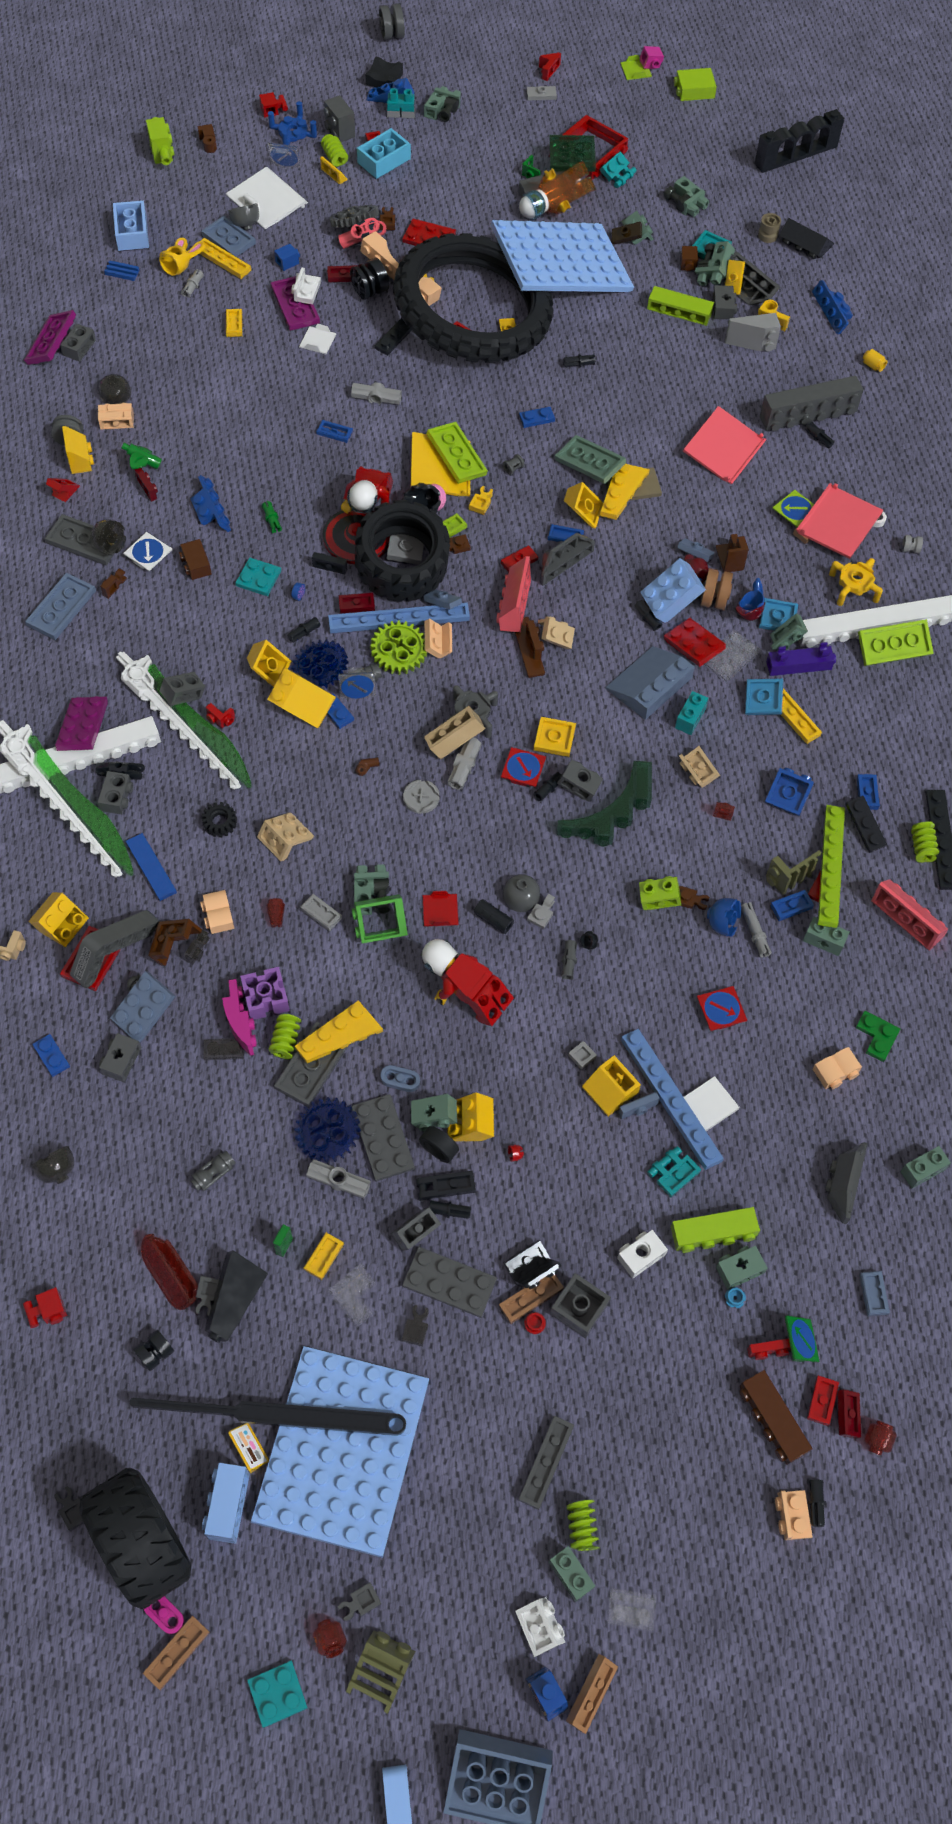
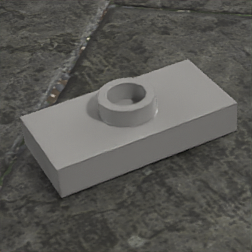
M556 86L527 87L528 100L557 99Z
M314 894L300 906L304 913L328 931H331L342 919L340 913Z

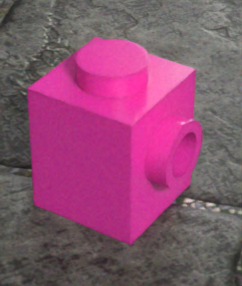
M644 46L639 60L644 69L660 68L664 55L659 47Z

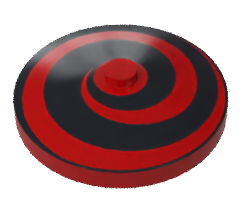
M353 507L348 514L341 510L329 518L323 529V542L331 556L346 559L348 564H355L357 528L360 527L363 517L368 512L373 513V510L359 511ZM390 536L380 541L374 550L378 557H381L387 551Z

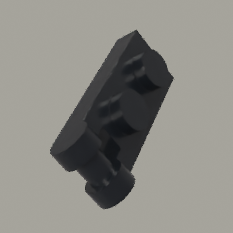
M473 1171L416 1179V1186L419 1187V1193L417 1194L419 1201L476 1193ZM433 1184V1190L427 1191V1186Z

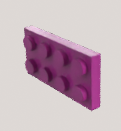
M296 276L271 282V288L290 331L320 323V318L314 304L294 301L292 285L296 283Z
M73 310L49 315L24 359L27 365L45 361L49 362L54 358L55 352L60 347V343L67 335V331L76 317Z
M107 697L71 698L55 744L57 751L93 750L107 708Z

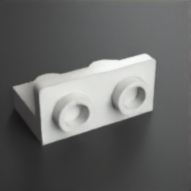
M302 267L300 273L296 275V283L292 285L294 301L313 304L321 284V277L305 275V268Z
M546 1597L515 1611L534 1657L565 1643L564 1630L557 1623L554 1616L555 1609Z

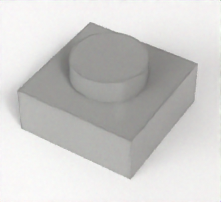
M584 1041L568 1053V1056L581 1070L597 1056Z

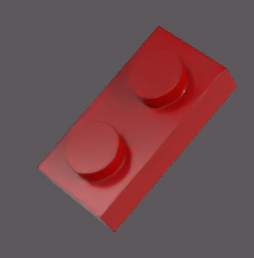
M789 1339L750 1344L747 1348L748 1356L755 1357V1360L766 1359L768 1354L775 1353L777 1357L786 1356L791 1351Z
M819 1375L816 1377L807 1415L808 1420L826 1426L830 1425L839 1382Z

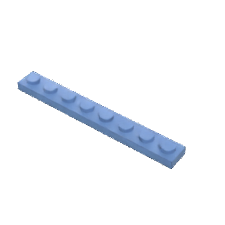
M468 602L462 603L450 610L434 605L328 615L330 634L374 630L379 627L384 629L385 623L390 626L391 621H393L394 625H397L398 620H400L401 625L407 621V626H410L412 623L414 626L424 625V621L429 618L438 624L470 621Z
M637 1029L623 1035L621 1042L653 1091L657 1092L660 1102L704 1170L721 1163L724 1159L640 1030Z

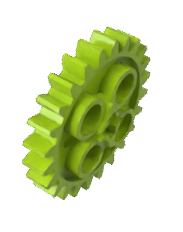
M398 620L397 625H394L393 621H391L390 626L385 623L384 629L379 627L378 633L374 632V638H371L370 650H372L371 656L374 657L375 663L379 662V668L385 666L384 671L386 672L388 669H391V674L396 670L398 675L403 670L405 674H408V669L414 672V666L420 668V662L424 663V657H427L424 633H419L420 628L413 629V623L407 626V621L401 625L400 620Z

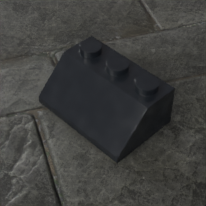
M790 218L787 219L779 234L783 238V242L789 245L791 242L796 244V249L802 252L804 249L809 251L808 255L815 259L817 256L821 258L834 245L827 237Z

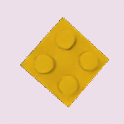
M541 717L534 751L569 757L576 723Z

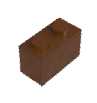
M200 539L180 544L181 552H179L181 562L186 563L184 565L186 575H190L192 580L212 575L210 563Z

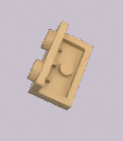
M547 616L545 619L538 620V624L543 625L542 640L565 649H572L575 628L568 626L566 622L555 621L556 618Z
M700 746L686 756L679 755L682 760L680 765L685 771H690L692 775L689 777L695 785L699 784L703 788L720 776Z

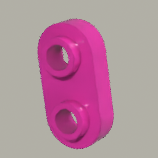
M165 1596L158 1600L160 1602L158 1610H153L152 1605L144 1609L145 1613L167 1634H176L184 1626L183 1614ZM175 1617L177 1619L176 1625L169 1626V1619Z

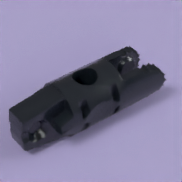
M102 762L96 765V773L99 776L106 777L107 771L129 774L132 780H141L143 777L142 772L145 770V766L139 763Z

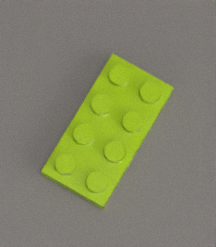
M457 422L427 430V436L458 484L487 475L488 470Z
M927 619L860 630L858 632L864 666L934 654Z

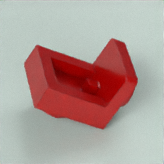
M212 703L205 707L206 717L212 724L216 723L221 729L225 726H230L234 722L235 714L232 708L222 713Z

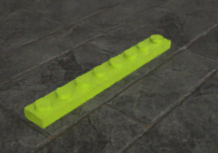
M826 805L817 925L837 928L839 923L845 808Z

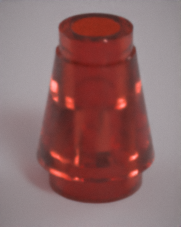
M280 898L269 899L266 908L271 927H282L285 904Z

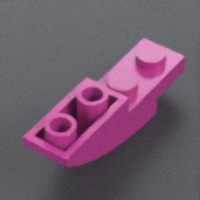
M236 979L229 980L230 997L222 998L226 1017L237 1042L249 1055H254L253 1047H257L256 1036L252 1035V1030H255L254 1019L249 1017L248 1011H245L244 1002L241 1003L240 998H244L242 986H238Z

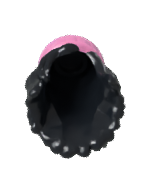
M418 483L407 489L401 500H408L410 504L418 502L427 506L430 512L433 510L437 513L445 505L446 493L438 484Z

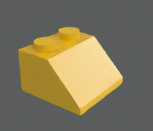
M63 426L65 449L72 474L92 471L91 465H94L93 455L89 454V452H92L91 442H87L86 435Z

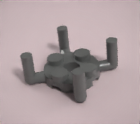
M455 685L453 687V700L456 701L454 706L455 714L448 717L447 720L466 707L475 705L477 709L473 711L480 717L485 727L484 736L490 738L492 736V724L487 718L490 716L491 706H497L498 692L492 691L487 695L479 691L478 693L472 691L464 692L458 685Z

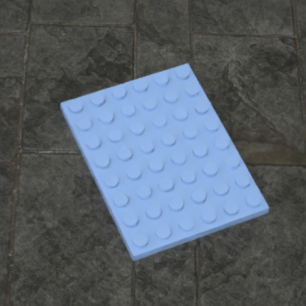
M492 220L490 226L521 291L630 292L634 289L602 224Z
M303 1346L287 1399V1405L400 1414L406 1420V1429L401 1435L393 1436L279 1426L251 1523L383 1558L429 1378ZM399 1418L392 1419L389 1422L390 1429L392 1431H400L403 1428V1421Z

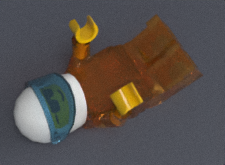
M584 161L578 162L560 175H556L553 168L549 172L545 170L538 185L539 189L523 194V198H521L519 203L520 213L525 218L534 220L548 211L550 213L562 214L571 208L570 203L595 191L596 187L591 177H586L589 175Z

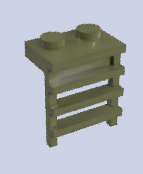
M818 850L791 869L779 856H776L771 860L767 871V882L770 886H775L782 895L786 894L788 887L792 890L797 881L801 884L805 876L808 878L812 876L818 862L817 857L822 852Z
M374 1630L365 1644L346 1692L350 1694L352 1689L355 1688L386 1704L384 1712L388 1714L416 1651L412 1650L408 1644L398 1643L390 1639L388 1634ZM365 1662L397 1679L396 1684L362 1667L363 1663ZM358 1675L391 1691V1696L357 1680Z

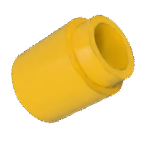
M874 349L867 350L863 355V363L875 371L881 372L887 365L888 361Z

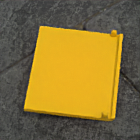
M412 432L410 488L418 483L438 484L448 495L470 496V480L458 484L427 434Z

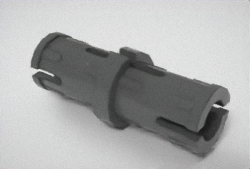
M574 940L565 941L564 956H562L561 960L563 963L562 979H573L574 966L577 963V942Z

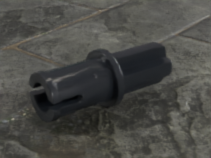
M578 354V356L563 358L564 367L579 366L580 368L584 365H595L596 362L594 354L583 356Z
M813 422L807 424L805 431L810 433L815 441L819 440L827 448L833 446L834 441L825 434V430H821Z
M643 600L637 601L635 608L642 615V619L647 621L653 631L661 628L663 624L654 616Z
M313 617L306 623L299 624V627L288 633L287 636L290 642H296L304 636H309V633L319 628L321 624L316 617Z
M556 772L548 780L543 781V785L533 793L535 799L543 801L549 793H553L558 786L557 782L562 774Z
M433 1200L430 1202V1209L434 1214L444 1215L447 1218H450V1216L470 1218L471 1207Z
M817 1479L809 1480L810 1501H808V1504H810L811 1525L813 1527H824V1505H826L823 1494L824 1482Z

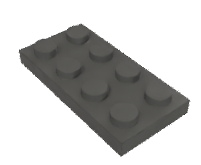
M61 514L45 537V541L47 544L107 566L123 542V538L118 534Z
M316 1021L306 1037L322 1027L323 1024ZM348 1047L339 1048L332 1051L331 1054L310 1063H306L300 1054L296 1052L274 1085V1088L301 1104L310 1107Z
M391 1094L352 1105L375 1181L415 1170Z
M418 1247L402 1286L482 1318L497 1277Z

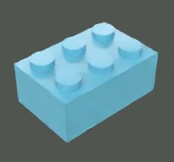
M392 128L357 147V163L376 179L411 159V144Z

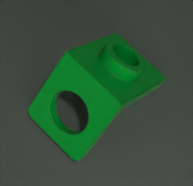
M530 155L522 164V175L527 179L540 176L541 173L540 170L533 167V155Z

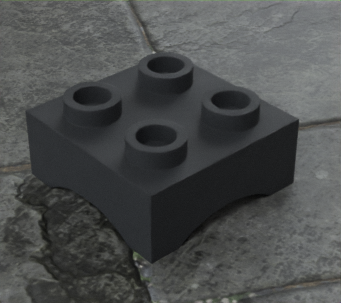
M375 57L370 70L365 74L366 85L378 88L385 83L389 84L400 79L403 74V63H390L380 57Z

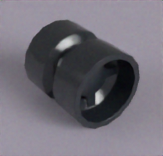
M157 1329L148 1336L147 1342L142 1341L133 1351L148 1370L152 1371L160 1364V1359H166L174 1352V1349Z

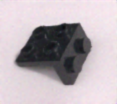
M537 1240L503 1262L515 1284L529 1289L538 1286L540 1280L547 1276L549 1278L558 1272L557 1269L561 1267L559 1261L550 1259L540 1240Z

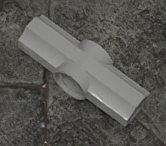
M376 382L371 386L353 383L351 397L366 399L370 403L374 402L379 405L382 402L399 405L402 390L385 388L383 384Z
M473 737L464 743L461 752L457 754L452 773L448 779V785L451 788L463 789L468 775L472 773V766H475L476 757L481 748V742L477 738Z
M314 1159L310 1163L306 1175L308 1178L331 1186L334 1190H342L363 1199L367 1196L371 1184L370 1180L346 1172L342 1167H333ZM336 1176L344 1177L341 1182H335L333 1179Z

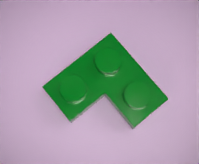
M864 1011L856 1026V1029L873 1037L866 1054L884 1062L901 1028L867 1011Z

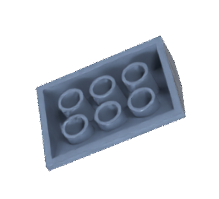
M652 646L606 686V689L646 720L693 677L695 666L682 656Z
M459 1729L443 1813L486 1824H541L552 1768L553 1751Z

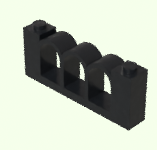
M835 109L824 113V116L813 117L807 124L801 121L795 123L789 130L783 127L775 132L770 131L761 134L754 164L761 173L837 148L845 118ZM820 130L818 139L814 140L816 133ZM802 136L801 145L796 146L797 141ZM784 143L783 151L778 152L781 144Z

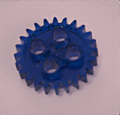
M328 639L324 643L319 640L318 644H315L313 641L310 647L305 645L306 650L300 649L301 655L296 654L297 660L292 661L294 664L291 666L293 672L322 688L324 686L326 689H328V684L334 685V680L340 681L338 676L345 675L342 670H347L346 665L349 664L344 648L339 643L335 644L334 640L329 643Z
M327 1097L326 1102L319 1098V1104L317 1105L312 1101L311 1109L306 1106L304 1107L307 1111L306 1114L299 1113L302 1120H296L297 1125L300 1126L294 1129L299 1134L295 1136V1139L300 1141L297 1144L300 1149L303 1148L302 1152L305 1155L309 1154L308 1157L311 1160L316 1156V1160L320 1162L322 1158H324L326 1163L329 1162L330 1158L337 1162L338 1155L344 1159L343 1153L346 1151L351 1154L349 1147H356L353 1140L360 1139L356 1134L361 1131V1128L356 1126L360 1124V1120L356 1118L358 1116L356 1111L352 1112L353 1108L351 1105L346 1107L347 1103L344 1100L339 1104L338 1098H335L333 1102L329 1097ZM334 1115H340L336 1121H331ZM320 1120L318 1126H311L313 1121ZM344 1133L342 1139L335 1140L338 1134ZM324 1139L322 1145H315L317 1140Z

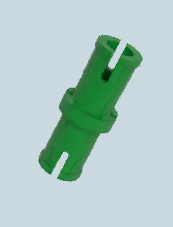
M267 501L268 507L265 502L262 503L261 507L265 513V520L269 523L272 533H276L275 527L278 532L282 531L278 521V514L274 511L272 502Z

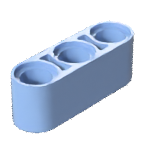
M406 1764L383 1767L387 1824H412Z

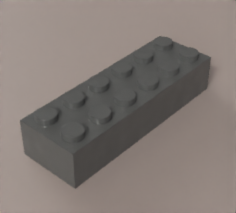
M851 376L766 394L761 408L760 419L766 431H777L780 428H791L798 424L806 425L812 421H823L826 418H837L840 415H852L858 410L864 389L857 376Z

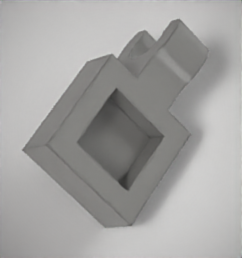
M548 894L542 906L536 904L527 921L544 929L553 916V912L550 909L555 903V897Z

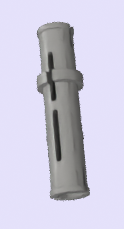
M744 903L741 905V910L751 932V940L755 943L759 956L761 958L767 957L772 952L766 940V933L761 929L752 903Z

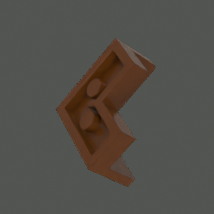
M731 534L728 544L716 545L715 547L723 572L744 570L749 551L744 536L738 537L737 534Z
M190 919L160 921L148 956L161 966H166L173 942L188 940L190 934H199L202 932V929Z

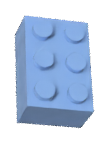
M144 200L113 203L115 237L118 251L149 248Z
M679 558L640 593L654 616L666 623L706 589L691 565Z
M219 1463L218 1469L213 1471L212 1483H214L213 1492H209L207 1506L210 1509L208 1516H204L202 1530H205L204 1534L209 1540L234 1544L237 1542L250 1476L249 1471L244 1466Z

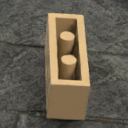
M468 706L424 736L430 750L442 759L485 730V727L480 717Z

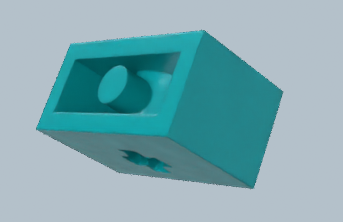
M692 691L677 717L675 729L692 735L706 710L709 698Z

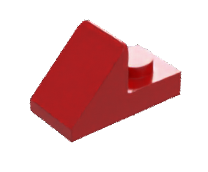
M561 53L546 54L539 57V68H542V80L548 81L561 65Z
M47 478L46 485L52 487V496L64 502L80 487V485L68 479Z

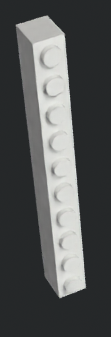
M952 595L806 619L803 622L808 632L798 642L800 647L806 646L807 648L814 647L823 642L828 644L835 641L846 642L853 638L859 639L858 632L860 630L927 619L928 627L935 624L945 625L948 622H952Z
M150 716L98 733L93 750L57 751L56 747L34 753L36 757L35 766L49 780L51 777L63 776L68 774L69 771L76 769L82 770L88 765L102 763L110 758H119L122 754L138 752L141 748L147 746L154 747L161 740L153 717ZM9 761L0 764V794L4 792L11 793L16 788L22 786H30L29 775H20V772Z

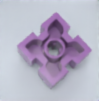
M279 967L263 970L264 975L257 976L256 972L240 976L250 1018L254 1020L266 1017V1012L273 1011L274 1015L290 1011Z

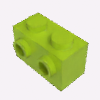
M667 876L663 879H647L644 882H639L643 910L681 906L677 877Z

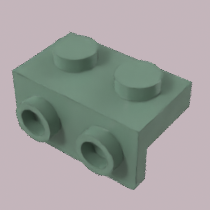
M638 211L621 221L623 225L641 221L642 238L632 240L634 245L647 237L650 241L654 240L651 235L653 233L649 225L646 226V223H648L643 214L640 216Z
M799 614L793 615L770 634L773 640L771 645L773 650L777 651L778 647L786 646L787 650L794 642L800 640L808 632Z

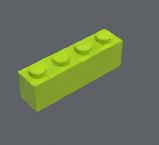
M654 286L648 299L647 309L707 326L713 312L714 302Z
M754 1207L673 1221L671 1224L676 1251L682 1250L683 1253L692 1252L695 1250V1247L701 1246L703 1249H710L718 1243H723L724 1246L735 1243V1240L743 1239V1242L753 1241L760 1232Z

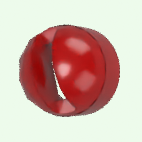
M520 1145L508 1146V1154L512 1153V1157H509L511 1162L523 1158L524 1152H520L523 1150Z

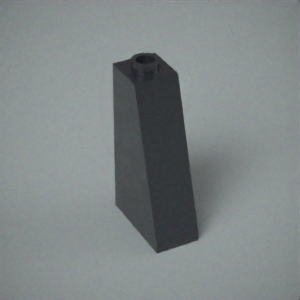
M233 1250L229 1251L225 1256L205 1331L209 1333L208 1337L217 1343L229 1340L268 1275L266 1271Z

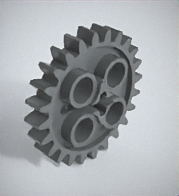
M375 205L352 206L333 214L329 219L331 227H349L368 218L378 217L379 211Z

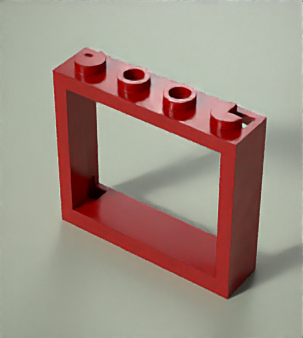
M585 115L550 145L549 157L568 168L576 167L580 175L592 181L595 177L598 178L600 176V169L617 153L625 154L627 152L628 138ZM586 131L615 146L593 166L564 151Z

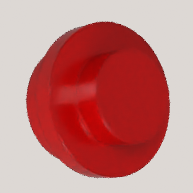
M533 1312L526 1316L524 1326L529 1333L539 1334L545 1329L546 1321L543 1315Z

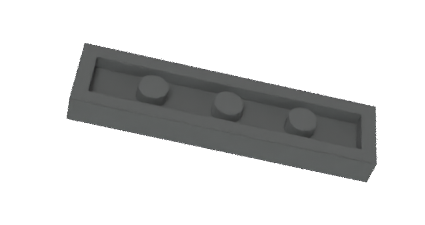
M557 1416L553 1417L518 1501L537 1510L540 1509L574 1424Z

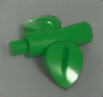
M123 443L121 447L130 456L129 464L131 469H138L147 465L158 469L162 461L161 458L153 455L152 451L146 447L132 443L130 445Z

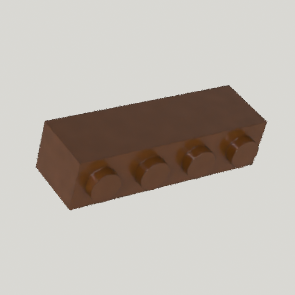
M765 1370L741 1383L739 1393L742 1399L750 1403L753 1408L751 1413L754 1419L762 1423L765 1428L763 1433L769 1442L772 1441L777 1448L775 1453L781 1462L785 1461L786 1465H789L813 1449Z

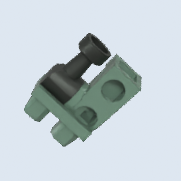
M441 86V88L436 87L424 105V117L437 120L439 116L441 121H449L451 117L450 112H457V109L460 107L461 92L458 90L448 91L447 87Z
M685 176L674 183V188L669 186L664 192V197L668 200L673 199L677 203V210L681 211L684 215L689 213L695 217L699 213L700 208L704 210L709 204V200L705 198V191L701 190Z
M728 241L706 244L704 250L706 256L704 260L698 262V267L695 270V273L698 275L697 282L701 286H706L708 279H710L712 284L720 285L721 279L726 278L728 261L735 252L734 247Z
M365 865L357 866L356 873H354V902L369 900L371 895H377L378 898L386 897L389 893V872H386L385 865H376L375 872H367V866ZM390 903L375 906V911L380 914L388 913L390 911ZM372 907L361 908L362 915H372Z

